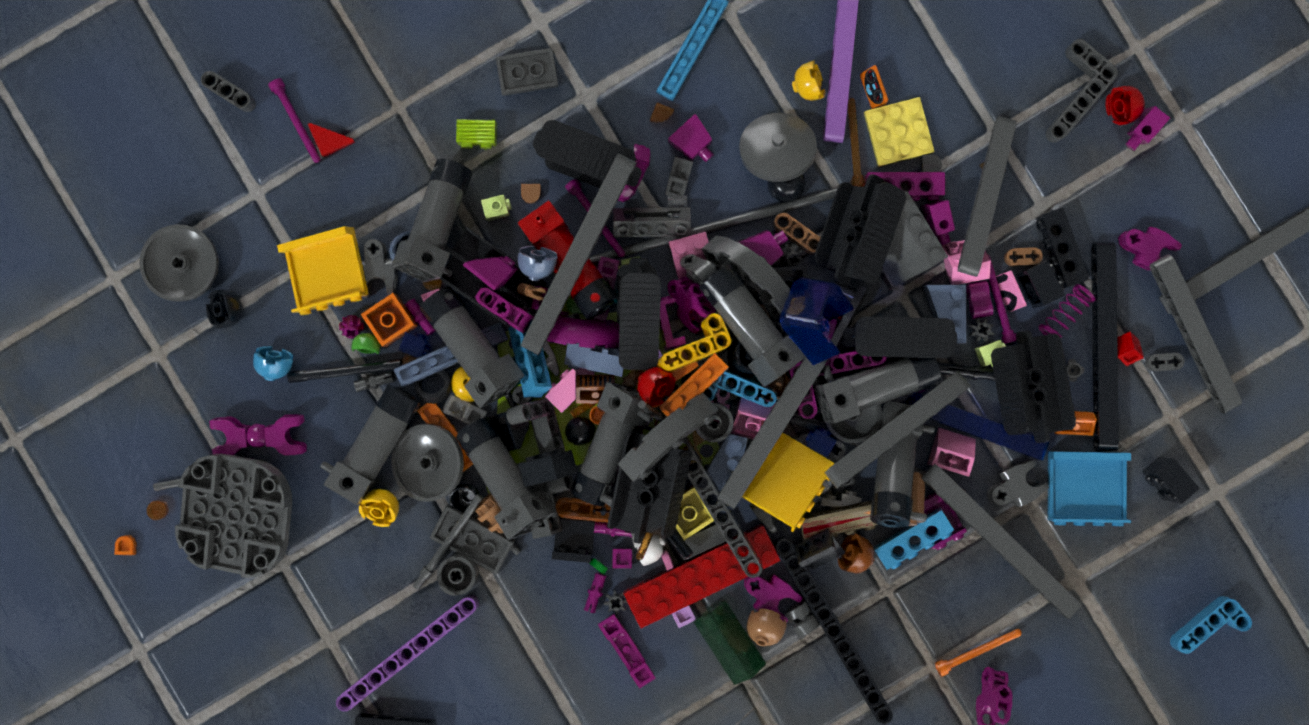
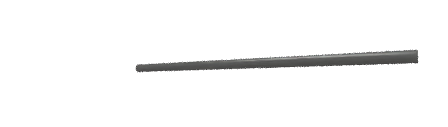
M837 188L691 228V236L703 232L708 234L834 198ZM688 236L658 237L622 248L625 251V256L668 245L670 241ZM615 250L589 256L594 265L599 264L601 257L610 259L621 258Z

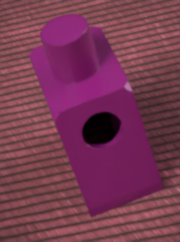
M1156 106L1145 109L1140 118L1136 120L1127 132L1131 138L1125 145L1132 151H1135L1140 144H1148L1170 117Z
M696 114L668 138V143L690 160H694L699 155L705 162H708L714 156L707 148L712 143V138Z
M939 200L921 205L923 216L935 236L938 237L939 243L941 245L950 243L951 240L948 232L954 231L955 227L949 201Z
M765 230L739 243L759 256L764 257L771 266L784 254L780 245L786 242L788 238L782 230L772 236L769 230Z

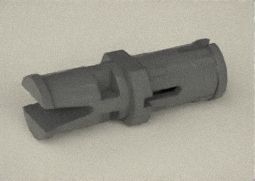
M385 372L378 375L371 374L370 377L354 381L356 392L371 388L377 389L380 385L395 382L394 377L386 379V377L392 376L393 372Z

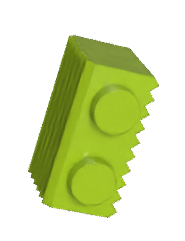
M457 119L456 142L461 148L472 149L473 146H480L481 149H492V146H497V122L495 120Z

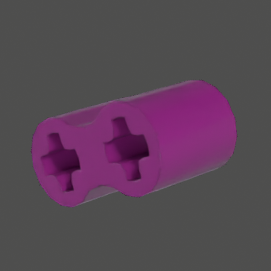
M987 280L967 283L966 294L972 319L992 316L993 305L990 299V289Z

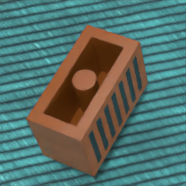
M576 375V404L598 403L606 383H615V375Z

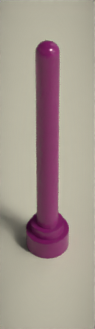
M282 78L271 81L268 84L271 92L278 95L313 162L319 163L320 157L284 92L286 90L285 83Z
M577 178L573 179L565 188L569 194L572 193L573 196L577 197L588 213L591 204L581 191L582 184ZM605 225L602 234L617 255L624 257L625 251Z
M991 261L989 282L1004 331L1001 339L1004 344L1016 341V333H1014V330H1011Z

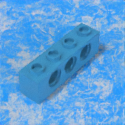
M531 320L524 334L512 326L508 330L516 364L525 375L520 380L524 397L541 398L552 388L543 348L540 354L537 355L521 347V343L533 321Z
M939 507L927 515V520L924 523H917L916 526H907L874 546V550L887 570L892 568L893 570L902 564L901 561L906 558L910 560L919 554L918 551L923 548L927 550L933 547L938 539L944 540L951 536L954 528ZM929 526L937 528L934 534L926 533V529ZM912 536L920 538L917 544H911L909 540ZM901 546L903 547V552L895 554L893 548Z

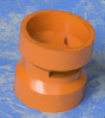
M595 406L590 411V420L594 424L599 425L604 411Z

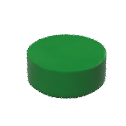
M591 559L589 564L602 574H605L608 570L607 567L597 559Z

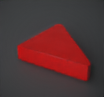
M312 123L308 124L323 157L355 143V140Z

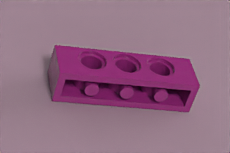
M868 172L865 175V184L870 174L877 175L884 182H888L900 189L901 183H906L909 186L908 193L913 201H920V198H928V201H939V198L945 196V172ZM920 183H925L928 186L927 192L920 189Z

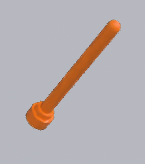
M1015 629L949 661L941 659L935 662V667L940 676L943 677L949 674L951 668L1021 636L1022 632L1020 629Z

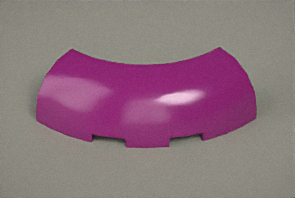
M559 315L547 341L563 345L579 343V347L595 348V346L618 348L619 324L613 320L591 321Z

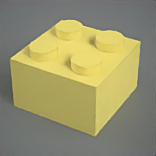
M692 485L686 489L681 501L682 504L676 529L683 540H686L714 521L694 486Z

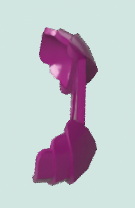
M634 144L633 146L636 155V167L640 168L642 172L639 182L635 187L626 184L618 201L626 202L633 197L649 167L651 159L650 149L643 145Z

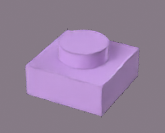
M690 606L672 613L678 628L696 620Z

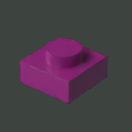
M613 548V568L632 569V548Z

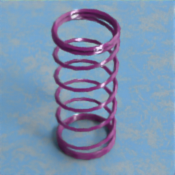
M1076 284L1073 287L1074 295L1067 294V302H1059L1061 310H1052L1054 318L1046 317L1047 326L1043 324L1038 326L1041 333L1049 335L1045 331L1047 330L1050 334H1057L1062 338L1057 331L1050 327L1047 319H1053L1064 329L1069 330L1064 323L1056 318L1054 311H1059L1072 322H1076L1073 317L1063 311L1061 303L1070 305L1077 313L1083 315L1077 307L1069 302L1067 297L1069 295L1074 296L1082 304L1090 307L1086 301L1094 302V295L1082 285ZM1079 289L1087 293L1091 299L1085 296Z

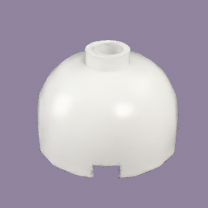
M646 532L642 543H634L635 548L637 547L639 552L637 555L643 566L658 561L663 553V545H666L665 539H662L661 536Z

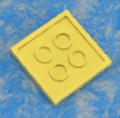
M920 97L864 111L878 167L935 152Z

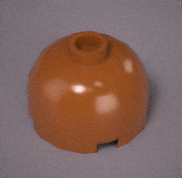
M854 533L855 535L850 534L841 545L845 549V554L841 555V558L838 557V565L844 571L862 573L874 562V548L867 538Z

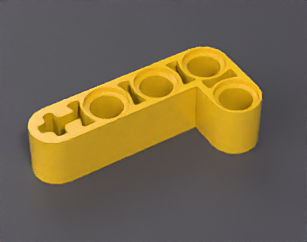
M716 313L706 317L701 323L705 338L665 353L658 359L657 367L672 372L712 356L714 353L717 354L729 347L731 337L722 317ZM709 320L714 321L716 325L715 328H712L709 325ZM717 338L722 339L723 346L718 345ZM699 345L705 346L706 353L700 351ZM682 352H686L689 355V360L683 359ZM675 359L672 364H665V361Z

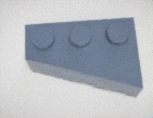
M729 434L723 440L707 467L719 491L722 490L744 455L747 443L746 437ZM702 477L699 481V486L705 488L708 485V481L705 477Z

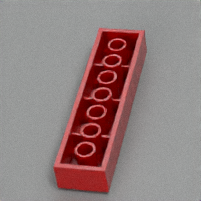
M759 524L744 532L760 558L763 569L780 561L763 524ZM724 542L675 565L674 568L668 571L665 570L624 590L623 594L641 629L748 576L743 571L728 543ZM741 545L738 549L740 555H748L749 550L746 546ZM756 563L749 564L750 572L757 573L759 571Z

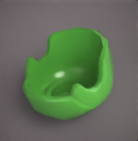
M361 333L352 340L351 349L352 351L356 349L365 354H379L381 344L375 335Z

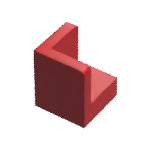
M1130 331L1117 337L1118 359L1126 366L1144 358L1139 339Z

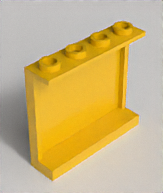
M343 226L277 245L278 252L285 253L297 306L296 309L291 310L292 313L308 315L314 309H317V311L327 310L329 305H334V307L345 305V301H361L363 296L369 295L354 227Z
M782 432L742 497L792 527L791 531L794 532L796 527L800 529L804 523L805 518L803 516L806 511L810 513L814 507L815 502L813 500L816 495L820 497L824 491V482L826 480L830 481L824 472L835 463Z

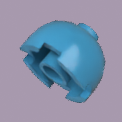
M271 346L259 347L253 356L254 369L268 381L282 378L291 370L293 364V354L285 349H282L281 352L272 350L273 347Z

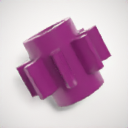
M348 315L343 317L342 322H339V330H342L343 336L354 338L360 334V331H364V323H361V318L355 315Z

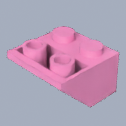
M964 240L941 245L948 255L944 259V264L951 285L990 279L991 260L986 251L979 274L975 277L957 272Z
M569 369L565 370L560 375L562 380L557 385L552 383V388L547 391L548 394L545 396L561 413L576 400V371L574 369L571 371Z
M938 428L927 464L931 466L936 464L941 469L969 477L975 460L976 439Z

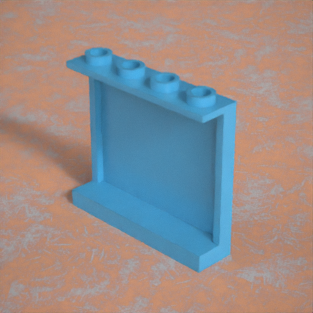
M1048 451V520L1054 522V525H1066V522H1073V525L1085 526V522H1093V526H1105V523H1112V526H1124V523H1131V520L1127 519V461H1131V453Z

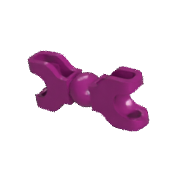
M286 414L274 424H269L268 426L262 424L244 425L232 416L209 420L210 428L222 431L227 438L226 444L218 445L212 449V454L235 455L242 448L250 445L256 448L264 446L274 447L282 455L303 454L307 451V445L305 442L293 440L290 436V428L304 423V415Z

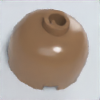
M759 609L755 613L753 610L749 614L747 621L748 635L760 646L777 644L785 633L787 627L786 620L784 619L783 622L780 619L781 615L772 610Z

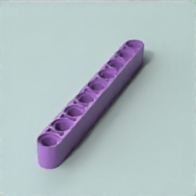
M838 0L823 141L843 143L859 0Z
M467 595L355 682L337 698V708L340 711L352 709L464 621L478 608L479 601L477 597ZM470 600L473 603V609H467L464 602ZM451 612L458 615L457 621L450 619L449 614ZM435 624H439L442 626V633H437L435 631ZM420 636H423L427 639V645H423L419 642ZM405 648L412 651L411 657L404 654ZM390 660L396 662V669H393L389 666ZM375 672L381 675V681L374 678L373 674ZM358 685H364L366 692H361ZM343 697L350 698L351 704L344 703Z

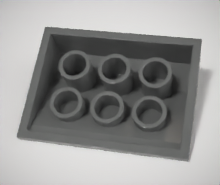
M904 191L906 195L905 205L883 265V269L894 286L932 268L948 257L908 191Z

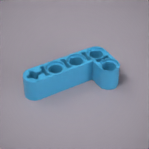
M726 370L708 388L712 392V396L708 398L710 401L716 397L719 388L764 407L773 406L778 398L777 392L773 388L763 387L762 384L729 370ZM728 378L736 379L737 386L734 388L730 387L727 384ZM752 385L755 388V394H747L745 387ZM760 389H762L763 391L761 392V394L767 395L768 393H771V398H773V400L766 402V397L760 395L758 399L756 398V396L758 395Z
M1220 596L1173 634L1170 644L1175 650L1189 654L1226 623L1239 631H1247L1252 626V620L1236 600ZM1228 602L1229 607L1227 610H1225L1224 606ZM1214 614V620L1210 623L1209 619ZM1241 617V623L1237 625V620ZM1199 627L1200 631L1195 635V629Z

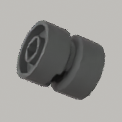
M806 600L794 604L784 612L790 623H794L793 628L798 637L812 632L820 625L815 615L810 614L811 608Z

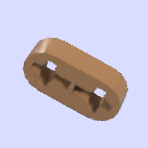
M1035 247L1014 248L1008 250L1004 255V261L1009 266H1032L1040 263L1043 258L1041 250ZM1033 252L1034 255H1037V258L1033 262L1032 258H1026V255H1030ZM1013 253L1015 256H1021V259L1015 260V263L1013 259L1009 258Z

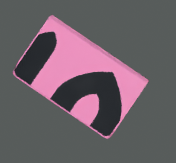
M1010 270L996 276L1001 296L1008 312L1025 307L1027 304L1013 272Z

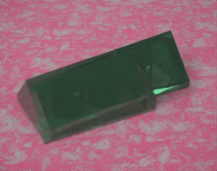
M725 600L693 621L734 685L752 679L766 665L761 654Z

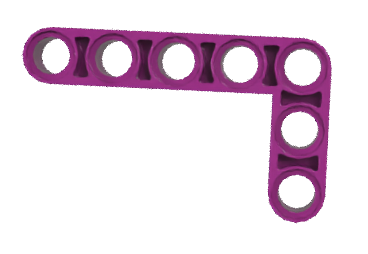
M854 351L825 357L828 360L824 366L829 365L832 374L880 365L885 362L887 357H881L876 362L872 359V356L859 355L862 362L857 366L853 363V356L859 354ZM836 358L840 359L843 363L841 369H836L833 365ZM801 362L790 369L791 378L795 374V368L800 366ZM823 371L819 373L818 377L824 376ZM813 385L797 408L798 414L802 418L810 419L817 413ZM806 404L812 407V412L808 416L802 411L803 406Z

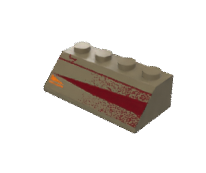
M872 500L804 515L805 521L800 528L802 539L805 541L826 529L834 537H838V533L845 532V535L857 533L856 529L864 528V531L875 529L877 524L870 520Z

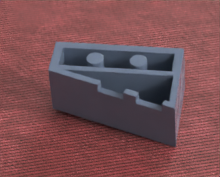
M966 285L923 286L922 288L926 294L933 317L947 318L953 321L957 333V344L966 343Z
M579 343L567 345L565 365H568L569 368H584L591 372H602L622 377L623 368L619 364V347L605 348V346H595V348L579 347Z

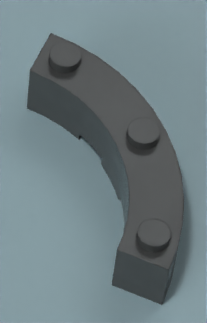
M715 236L702 248L706 260L719 268H724L731 264L743 282L749 288H755L761 295L759 300L771 318L785 319L799 306L795 299V294L789 289L779 274L767 263L766 259L746 246L728 237Z
M704 393L697 395L687 402L683 410L679 407L642 438L644 442L637 448H632L618 465L633 482L639 478L645 479L650 475V469L672 448L677 449L682 445L685 437L702 425H709L715 419L714 415L718 408Z

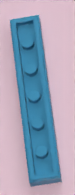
M708 0L656 93L671 101L675 99L729 1Z

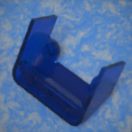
M800 278L794 281L780 315V324L811 364L816 365L840 353L828 337L831 328L828 321L854 310V306L843 294L839 285L832 282Z

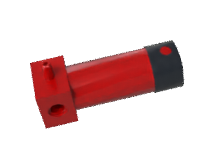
M548 200L517 223L537 250L544 247L557 253V264L553 271L557 274L574 240V236ZM588 258L570 295L585 318L589 320L605 312L615 303L618 296Z

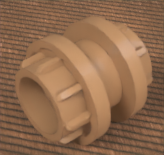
M490 493L476 508L477 519L480 522L487 520L490 523L487 528L490 532L503 533L494 518L501 510Z

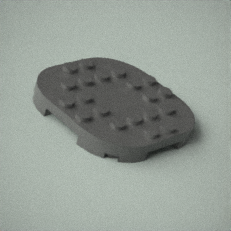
M222 453L198 458L191 466L185 469L179 484V488H183L180 524L175 525V535L179 548H183L188 555L187 559L201 569L207 570L212 568L241 574L243 578L260 576L279 565L288 547L292 511L291 489L282 472L265 461Z

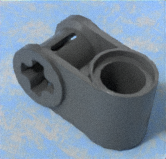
M694 254L686 255L680 261V265L687 272V278L699 285H702L709 276L717 271L710 261L699 258Z

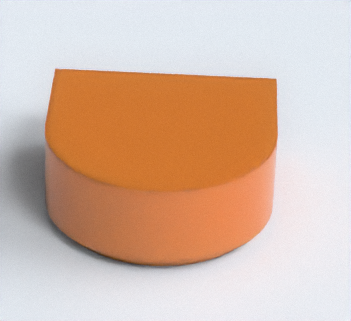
M130 535L119 537L115 542L114 555H136L137 543L135 538Z

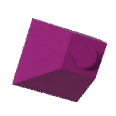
M501 256L475 259L463 264L464 267L493 290L504 287L518 269L514 266V261L507 256L505 258Z

